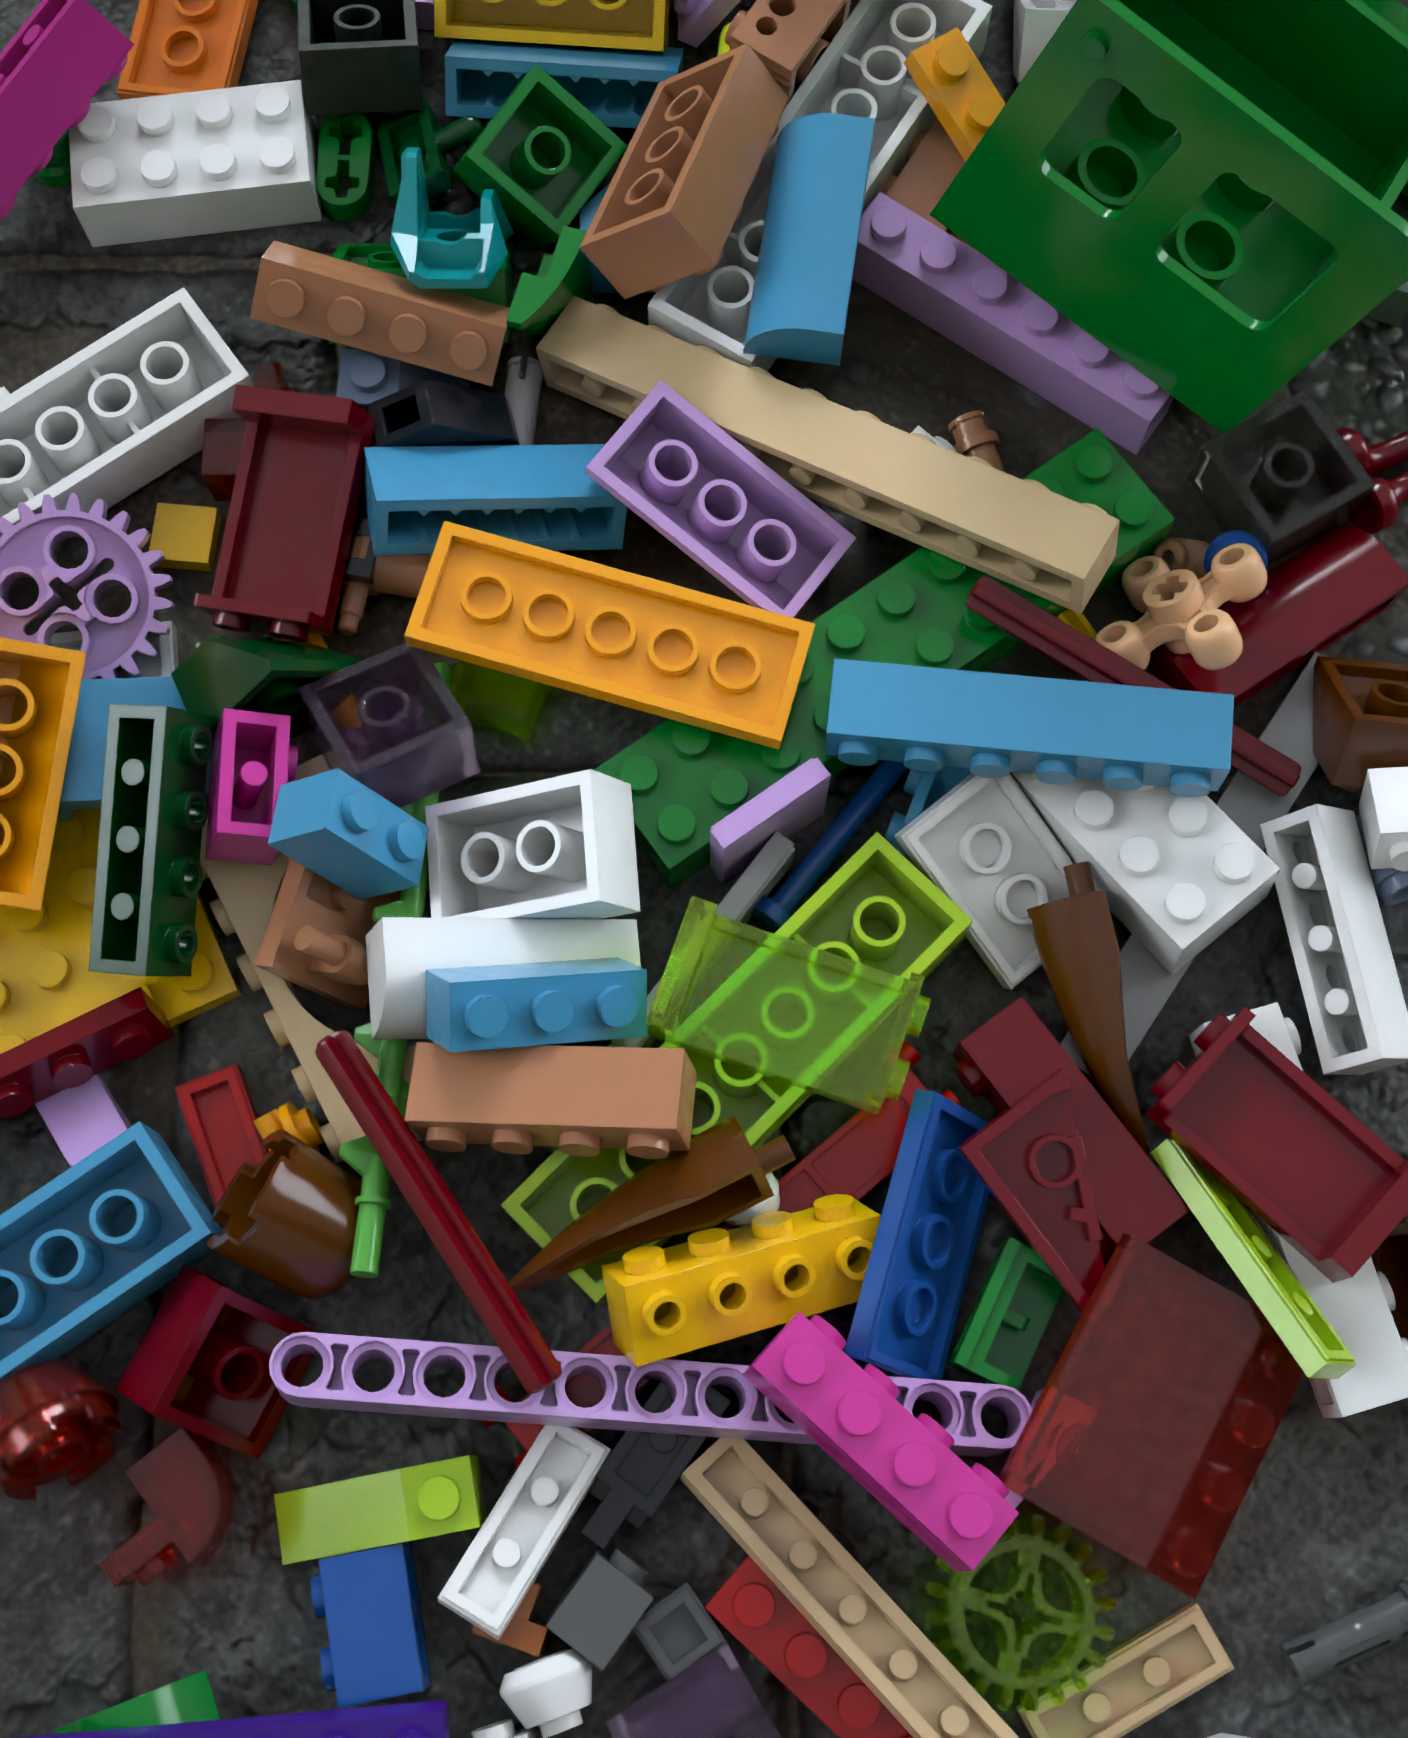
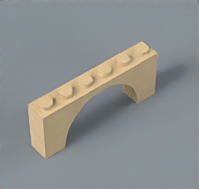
M323 754L297 766L295 781L331 770ZM207 815L206 823L202 828L200 864L203 871V880L210 878L219 898L209 902L210 907L226 936L237 933L246 953L236 957L238 965L254 992L264 988L273 1009L264 1013L265 1020L281 1048L291 1043L301 1064L291 1070L292 1075L309 1105L319 1100L329 1123L320 1127V1132L333 1158L338 1163L343 1160L339 1156L341 1144L366 1135L316 1057L315 1050L318 1042L335 1031L327 1028L306 1011L290 981L254 965L290 857L278 852L272 866L205 859ZM357 1044L376 1074L378 1058ZM416 1045L407 1046L403 1079L409 1085ZM409 1126V1128L411 1129V1131H412L413 1134L415 1135V1137H416V1139L418 1140V1142L421 1141L422 1139H421V1138L416 1134V1132Z

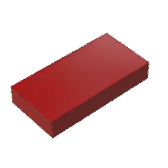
M237 1064L175 1087L215 1209L241 1165L246 1162L256 1168L265 1155L270 1152L262 1143L263 1139L253 1123L258 1118L243 1071Z

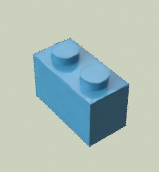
M336 768L280 785L268 845L356 898L363 900L419 886L429 827L341 769Z

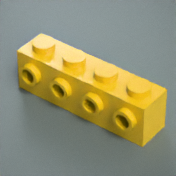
M832 1194L816 1199L813 1203L814 1207L798 1212L770 1211L761 1213L752 1218L751 1225L727 1231L720 1228L700 1230L689 1235L688 1242L664 1249L658 1246H643L629 1250L623 1255V1260L601 1266L614 1344L636 1367L787 1323L798 1312L808 1317L858 1302L881 1215L850 1195Z

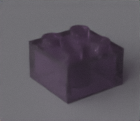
M405 642L298 688L312 736L332 770L336 768L341 769L399 808L481 772L472 725L430 658L422 649L408 646Z

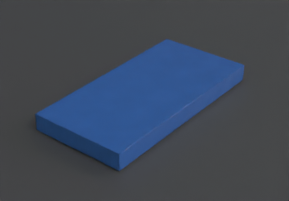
M915 1089L844 1353L853 1360L866 1365L871 1364L879 1370L896 1377L941 1380L990 1191L957 1149V1146L988 1122L935 1091Z

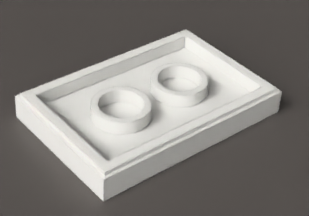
M971 773L893 837L914 866L973 920L966 934L967 939L1001 986L1012 990L1042 965L1033 936L1032 920L1028 917L1027 909L1070 897L1063 867L1074 863L1010 773L1002 778H984Z

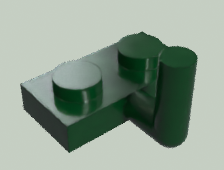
M424 101V110H406L403 114L397 115L376 126L389 195L395 205L397 204L402 178L401 155L407 147L421 148L429 203L437 199L442 193L453 188L445 154L465 144L468 147L472 145L484 129L476 117L465 116L440 129L437 116L428 102Z

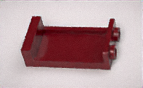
M236 384L231 409L245 418L247 425L212 594L195 593L193 606L212 615L213 626L228 631L249 633L251 624L270 627L269 634L272 636L296 642H307L308 633L332 636L364 479V447H370L376 419L353 399Z
M1244 1007L1230 1020L1220 1012L1193 1041L1202 1051L1191 1064L1185 1068L1181 1063L1175 1061L1151 1087L1150 1091L1159 1099L1145 1115L1332 1283L1351 1278L1408 1213V1160H1403L1249 1024L1256 1015L1247 1007Z

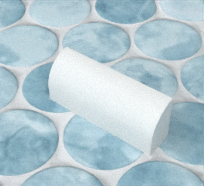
M382 917L365 936L372 1040L429 1039L426 1037V970L615 957L641 967L637 920Z

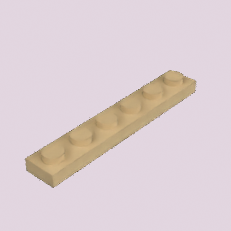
M719 1438L682 1473L680 1480L913 1738H1019L744 1439Z

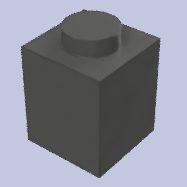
M596 1548L546 1617V1627L603 1671L654 1599L652 1591L643 1584L650 1573L618 1548L615 1549L610 1558Z

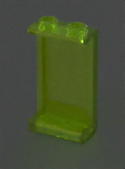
M695 896L691 897L646 1020L647 1034L649 1036L874 1114H878L885 1097L898 1101L910 1062L899 1059L898 1056L906 1034L919 1037L931 1002L930 998L919 995L925 976L911 972L909 978H903L717 915L718 904Z

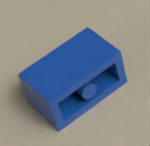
M412 1541L319 1559L320 1574L311 1576V1598L317 1619L326 1617L330 1646L321 1649V1673L326 1692L336 1691L338 1708L421 1692L432 1685Z

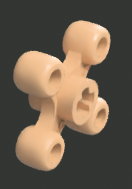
M1236 543L1221 549L1212 559L1211 571L1200 579H1197L1194 572L1187 569L1170 571L1165 561L1159 557H1141L1130 563L1123 571L1122 586L1132 606L1137 611L1144 613V615L1134 623L1120 620L1105 626L1099 631L1095 641L1143 670L1146 669L1150 662V652L1162 644H1165L1168 651L1175 654L1191 652L1196 663L1204 669H1224L1232 665L1240 657L1243 649V640L1232 617L1217 608L1228 600L1233 603H1242L1262 593L1267 585L1268 578L1265 565L1257 550L1246 543Z

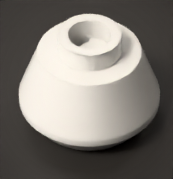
M574 1648L558 1651L504 1674L499 1691L500 1696L525 1729L539 1725L543 1738L559 1734L583 1723L579 1709L592 1703V1663Z

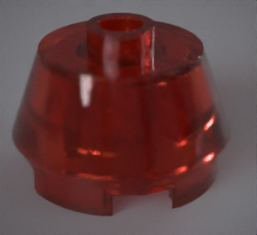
M54 1359L39 1362L14 1373L0 1383V1485L5 1494L10 1498L16 1500L37 1499L35 1487L49 1484L66 1476L72 1487L96 1472L116 1451L110 1440L115 1430L122 1429V1424L117 1417L118 1402L116 1398L70 1361Z

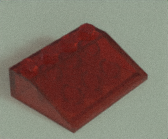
M1123 1233L998 1478L1006 1485L1009 1491L1143 1575L1190 1598L1196 1599L1304 1371L1258 1306L1138 1238Z

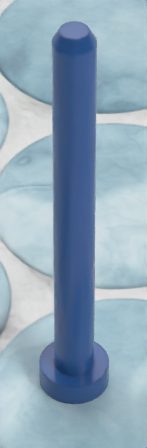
M882 760L772 899L764 896L754 907L752 914L765 928L775 933L791 917L795 909L907 770L904 762Z

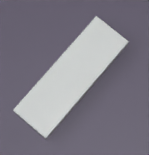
M545 1425L438 1596V1602L499 1640L597 1478L596 1475L610 1455L611 1449L576 1427Z

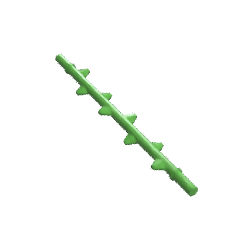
M444 662L434 663L430 668L425 713L419 720V728L422 730L414 795L391 802L424 825H426L425 806L438 803L441 782L466 775L469 768V762L446 745L447 734L452 730V722L449 719L455 668ZM427 842L419 886L401 890L399 901L375 907L372 913V920L377 923L382 917L424 918L427 890H429ZM371 1022L356 1027L354 1041L378 1058L376 1075L402 1117L405 1118L410 1085L403 1079L408 1039L372 1040ZM363 1136L341 1144L339 1156L363 1176L360 1196L355 1198L354 1204L359 1208L350 1274L361 1278H376L379 1271L386 1211L390 1210L392 1201L388 1199L391 1175L367 1136Z

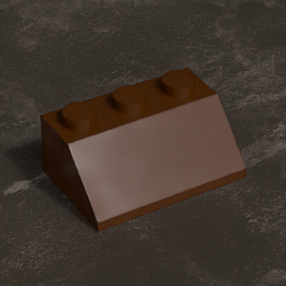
M1317 656L1314 665L1313 753L1331 785L1351 792H1362L1367 769L1408 767V665Z

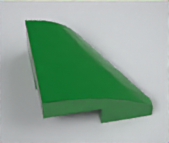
M563 225L554 254L543 255L538 274L532 275L522 272L506 319L508 327L543 338L573 296L588 302L591 301L593 291L590 261L580 249L587 231Z

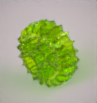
M1038 1514L1030 1515L1024 1534H1020L1019 1521L1016 1517L974 1571L954 1572L937 1556L935 1564L941 1570L952 1574L950 1582L946 1586L936 1581H928L925 1588L928 1594L936 1598L945 1599V1609H931L924 1613V1619L927 1624L933 1626L947 1625L949 1632L936 1637L932 1641L933 1645L942 1654L957 1649L959 1654L950 1663L962 1676L971 1669L975 1671L969 1684L981 1697L986 1694L992 1682L995 1683L994 1705L1003 1711H1007L1010 1707L1015 1689L1019 1690L1020 1702L1023 1709L1028 1713L1037 1712L1039 1705L1038 1688L1043 1687L1053 1705L1057 1707L1065 1703V1694L1059 1680L1064 1677L1075 1688L1084 1691L1089 1686L1086 1676L1076 1668L1082 1659L1097 1668H1102L1106 1662L1105 1657L1101 1653L1089 1648L1093 1636L1105 1641H1111L1115 1635L1113 1628L1101 1623H1095V1612H1110L1116 1608L1113 1598L1101 1595L1092 1596L1091 1589L1102 1585L1108 1580L1106 1570L1094 1568L1082 1572L1080 1568L1090 1559L1093 1553L1092 1548L1086 1543H1080L1066 1553L1064 1549L1070 1539L1071 1530L1061 1524L1052 1530L1047 1540H1044L1045 1518ZM1020 1550L1017 1565H1012L1010 1576L1002 1587L994 1590L969 1587L974 1575L990 1559L1004 1552ZM1041 1555L1057 1567L1067 1582L1072 1597L1073 1613L1051 1607L1045 1600L1042 1593L1043 1573L1038 1571ZM1025 1591V1602L1034 1606L1036 1611L1052 1616L1051 1620H1044L1033 1617L1030 1623L1022 1620L1024 1628L1014 1630L1015 1624L1012 1618L996 1607L986 1605L987 1601H994L1005 1604L1008 1598L1017 1601L1015 1593ZM964 1608L989 1615L995 1621L998 1629L996 1647L1000 1649L997 1667L986 1662L973 1646L965 1625ZM1046 1632L1068 1634L1062 1648L1049 1661L1032 1669L1020 1670L1021 1659L1027 1658L1030 1645L1038 1635Z

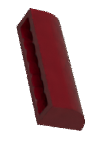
M1338 526L1267 572V585L1257 597L1242 603H1233L1228 600L1217 608L1232 617L1243 640L1242 653L1232 665L1220 670H1207L1196 663L1191 652L1175 654L1168 651L1165 644H1162L1150 652L1151 656L1148 667L1159 680L1176 690L1234 695L1233 710H1235L1307 663L1315 652L1322 653L1392 607L1408 588V575L1373 536L1355 526Z

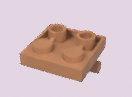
M290 858L254 965L342 1006L365 1010L369 1000L365 936L377 924L372 920L373 909L399 901L401 890L360 900Z

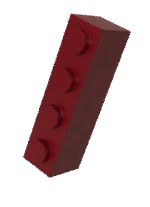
M1022 996L959 1042L952 1054L958 1061L953 1066L958 1079L975 1098L983 1094L998 1114L1002 1113L1057 1069H1065L1071 1077L1073 1089L1070 1090L1078 1135H1081L1083 1138L1086 1153L1084 1167L1087 1180L1092 1184L1102 1240L1099 1243L1102 1258L1108 1255L1115 1265L1128 1259L1190 1211L1185 1202Z

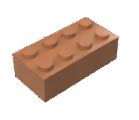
M748 43L661 81L655 89L580 245V249L624 299L649 290L651 292H658L671 282L693 274L696 276L707 274L718 265L723 257V247L734 223L742 214L743 209L741 206L752 182L760 173V163L770 141L778 132V122L789 99Z

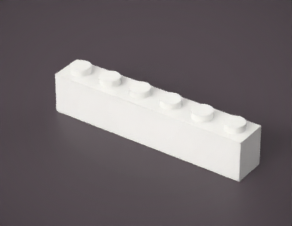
M1278 1002L1251 1009L1250 1011L1256 1016L1249 1024L1302 1070L1297 1056L1301 1053L1299 1033L1289 1017L1283 1018ZM1236 1014L1227 1016V1018L1230 1020ZM1211 1021L1203 1023L1189 1035L1196 1057L1202 1049L1193 1041ZM1250 1209L1252 1216L1356 1359L1354 1361L1357 1365L1339 1379L1309 1378L1323 1419L1346 1417L1408 1398V1340L1404 1337L1400 1338L1391 1311H1394L1396 1307L1392 1287L1382 1272H1376L1371 1257L1353 1277L1332 1283Z

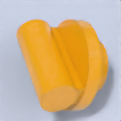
M287 1102L279 1106L278 1109L275 1108L253 1121L263 1140L274 1131L282 1129L319 1153L318 1145L325 1142L320 1132L321 1126L308 1107L298 1111L291 1102Z

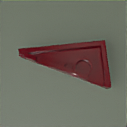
M1057 1069L957 1146V1149L1100 1339L1109 1342L1118 1335L1114 1319L1116 1305L1112 1285L1107 1283L1099 1243L1102 1240L1092 1184L1087 1180L1084 1167L1086 1153L1083 1138L1081 1135H1078L1070 1090L1073 1089L1071 1077L1065 1069Z

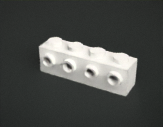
M1314 804L1260 824L1267 855L1280 868L1274 882L1323 1075H1363L1407 1063L1408 1011L1354 811Z

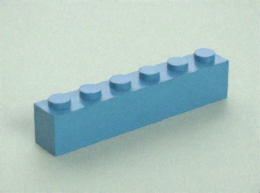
M834 659L826 731V755L838 756L841 762L856 766H869L877 763V760L904 762L906 768L919 772H935L941 770L943 766L970 768L972 774L984 778H1002L1008 776L1009 772L1036 774V778L1039 781L1048 784H1069L1074 782L1076 778L1100 780L1105 787L1113 790L1131 791L1140 789L1143 785L1169 787V791L1175 795L1200 797L1209 794L1210 791L1218 792L1230 772L1234 695Z

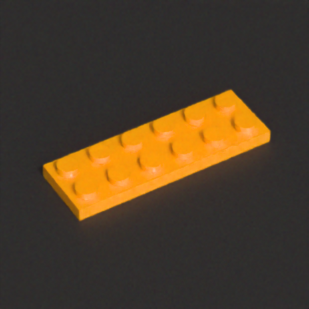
M444 521L404 637L408 646L780 750L815 624Z

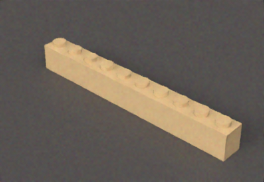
M573 296L536 347L546 385L627 420L653 388L662 380L804 496L1079 614L1083 612L1116 556L1120 519L1108 515L1102 508L1094 504H1081L1051 492L1038 481L1031 479L1022 480L993 468L987 461L979 457H966L937 445L932 439L923 434H910L881 422L879 418L867 411L851 410L827 400L825 396L813 389H800L778 380L762 368H749L722 357L716 350L708 346H695L673 337L657 325H644L622 316L608 305H595Z

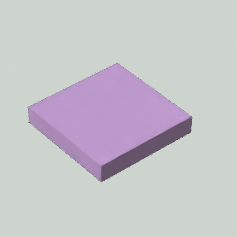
M817 757L809 759L711 827L710 868L722 884L748 867L776 831L786 838H790L824 814L831 774Z

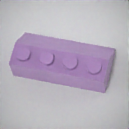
M662 380L653 388L584 470V473L750 606L794 618L856 539L853 534Z

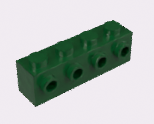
M109 704L88 971L138 976H191L192 960L198 946L195 918L197 894L203 880L200 853L202 828L206 823L208 815L205 788L207 762L213 750V739L210 732L211 715L169 706Z

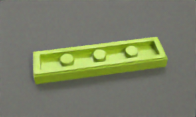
M1167 1138L1156 1147L1151 1154L1306 1376L1313 1379H1339L1357 1365L1354 1361L1356 1360L1244 1203L1173 1139Z

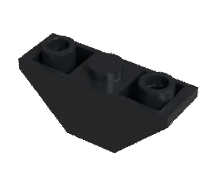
M422 380L369 403L366 409L376 419L370 447L520 445L510 402L505 394ZM364 479L356 515L367 511Z

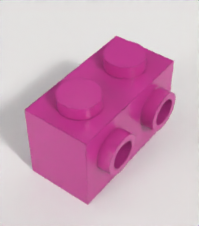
M228 708L223 709L213 737L205 859L272 866L279 851L268 845V839L280 785L295 781L297 771L298 748L295 745H289L291 716Z

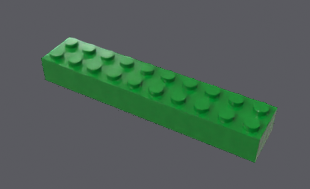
M1098 428L1022 479L1038 481L1051 492L1081 504H1094L1102 508L1108 515L1120 519L1116 556L1091 598L1122 577L1123 571L1130 563L1141 557L1152 556L1155 547L1166 539L1175 521V518ZM922 546L811 622L815 624V628L780 750L667 719L594 770L631 784L635 843L671 890L710 863V830L713 825L811 758L815 759L817 757L831 774L830 779L850 766V764L841 762L838 756L826 755V731L834 659L978 672L987 671L1025 643L967 609L965 605L966 598L973 585L982 576L992 578L1055 617L1068 610V608Z

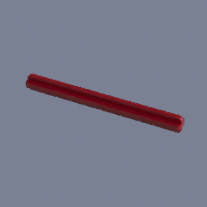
M988 576L979 578L966 598L965 605L967 609L1088 682L1174 689ZM1233 724L1231 768L1278 796L1287 795L1300 778L1302 769L1300 764Z
M341 1029L326 1036L317 1044L315 1050L316 1057L525 1390L530 1394L542 1391L562 1374L560 1364L408 1124L404 1121L401 1113L351 1034Z

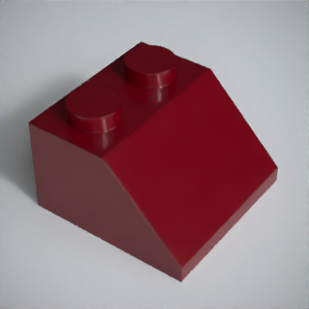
M184 1264L115 1389L156 1417L259 1460L289 1403L280 1395L270 1376L269 1360L272 1351L283 1338L293 1333L319 1332ZM306 1353L294 1357L287 1365L285 1380L291 1385L298 1386L314 1355Z

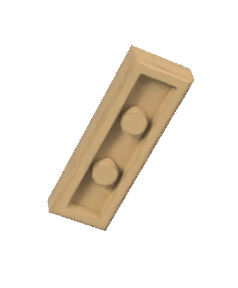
M1191 1602L1016 1706L1015 1709L1031 1738H1120L1235 1668L1198 1603Z

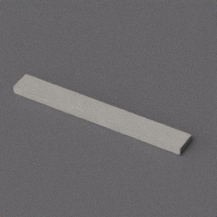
M1317 652L1308 661L1258 738L1300 764L1302 769L1297 784L1287 795L1278 796L1237 771L1216 803L1262 851L1265 848L1260 824L1287 814L1319 764L1313 753L1314 665L1317 656H1322ZM1132 933L1120 950L1128 1061L1195 958L1193 957L1172 975ZM1068 1030L1060 1045L1088 1081L1097 1087Z

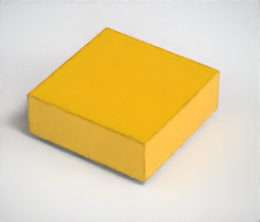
M157 503L149 551L161 550L165 559L156 567L213 572L222 520L218 508Z

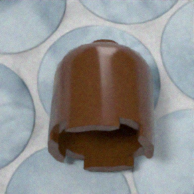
M278 1129L269 1134L262 1143L271 1151L265 1155L256 1168L244 1162L224 1191L211 1219L223 1227L219 1236L214 1233L208 1237L206 1245L222 1256L296 1295L308 1299L325 1298L343 1289L354 1278L363 1279L350 1274L359 1208L354 1204L355 1198L360 1196L362 1181L287 1131Z

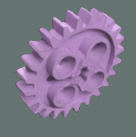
M76 493L70 494L65 510H59L55 500L49 494L43 495L42 513L35 514L24 502L17 503L21 522L16 525L0 516V531L3 534L0 537V637L51 646L52 635L58 628L64 625H74L79 628L83 638L79 651L86 652L87 654L82 679L118 678L117 671L121 668L139 677L142 672L134 657L139 652L155 658L159 655L155 647L147 641L150 634L169 635L170 633L169 628L156 620L157 612H167L175 609V604L172 601L158 597L157 592L173 584V578L166 574H154L152 571L154 567L165 559L164 554L161 550L145 553L141 551L151 536L149 532L142 528L127 535L126 531L130 523V515L123 510L110 522L107 521V504L99 498L92 505L88 513L83 512L81 498ZM71 537L85 539L88 545V555L83 564L71 569L60 567L57 562L56 553L62 541ZM106 559L113 560L114 566L109 572L94 579L78 592L77 597L82 603L79 609L73 611L65 605L59 607L35 634L27 635L25 633V627L30 622L45 615L61 602L62 597L57 591L61 585L66 583L73 589L78 588L93 575L103 561ZM20 578H34L39 587L37 601L27 609H14L8 598L10 586ZM111 585L126 586L131 592L132 601L130 608L119 617L104 616L99 607L101 593Z

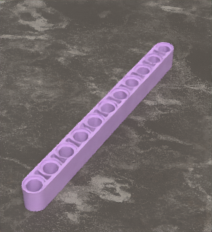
M300 1332L283 1338L273 1349L269 1360L270 1376L280 1395L290 1404L300 1407L818 1445L796 1424L782 1419L775 1409V1404L742 1375L749 1365L663 1359L636 1367L626 1356L551 1350L562 1368L560 1377L542 1391L531 1394L526 1400L512 1403L500 1397L495 1389V1381L499 1375L512 1369L498 1346ZM309 1353L318 1356L323 1361L322 1373L314 1383L298 1387L291 1385L285 1380L287 1365L294 1357ZM378 1358L392 1365L395 1371L393 1379L381 1391L368 1392L356 1385L355 1375L362 1363ZM450 1364L461 1370L465 1377V1382L458 1393L451 1397L442 1398L428 1391L424 1384L426 1375L437 1365ZM580 1374L593 1376L602 1387L603 1399L593 1407L582 1408L574 1405L565 1393V1384L570 1378ZM888 1376L900 1390L896 1400L911 1414L915 1400H926L936 1406L941 1416V1426L955 1441L950 1450L956 1455L976 1457L998 1456L1025 1441L1031 1432L1033 1423L1031 1406L1025 1396L1015 1388L999 1384ZM649 1379L661 1381L671 1393L672 1402L670 1408L660 1413H652L643 1409L635 1396L637 1384ZM718 1384L731 1388L739 1399L740 1407L738 1414L731 1418H721L714 1415L708 1409L705 1402L706 1389ZM984 1405L996 1406L1007 1418L1008 1430L1004 1439L991 1436L983 1427L981 1411Z

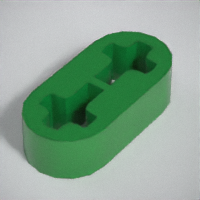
M351 113L342 118L327 117L322 123L320 130L316 176L317 192L326 214L338 221H353L364 216L370 209L373 199L376 147L371 125L367 118L360 113ZM346 135H356V138H353L351 141L350 155H343L340 144L345 142ZM343 177H350L353 188L348 190L347 197H337L336 194L342 190Z

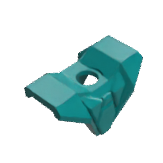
M407 147L401 155L402 178L391 230L390 245L408 280L420 289L487 288L508 255L505 241L514 234L495 189H484L480 208H475L467 214L455 215L446 211H430L421 148Z

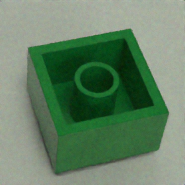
M535 64L517 84L450 173L480 199L484 189H495L509 224L540 251H543L559 238L563 225L568 226L628 145L539 65Z

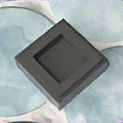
M688 1581L643 1613L633 1627V1630L669 1685L727 1643L726 1638L704 1608V1605Z

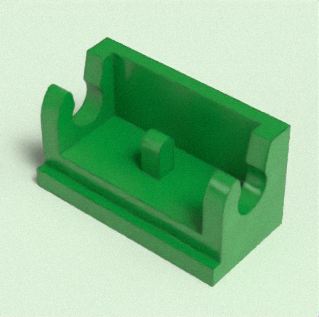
M1012 1237L1007 1238L1000 1244L947 1363L948 1366L982 1383L1005 1385L1020 1391L1021 1384L1063 1290L1032 1248Z

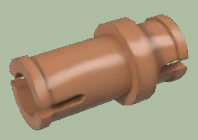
M980 410L971 411L955 418L949 423L948 429L953 435L956 443L953 447L957 453L966 457H979L987 461L993 468L1006 473L997 450L1001 445V441L995 430H989L984 412Z

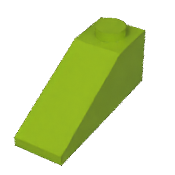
M478 1455L446 1459L274 1494L283 1565L480 1528L487 1519Z

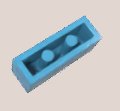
M617 957L426 970V1037L449 1052L647 1037V969Z

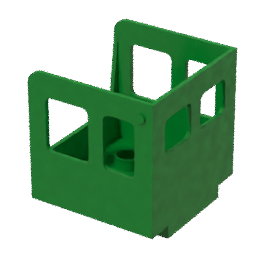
M1077 0L929 215L1199 417L1226 435L1408 280V222L1391 209L1408 181V37L1361 0Z

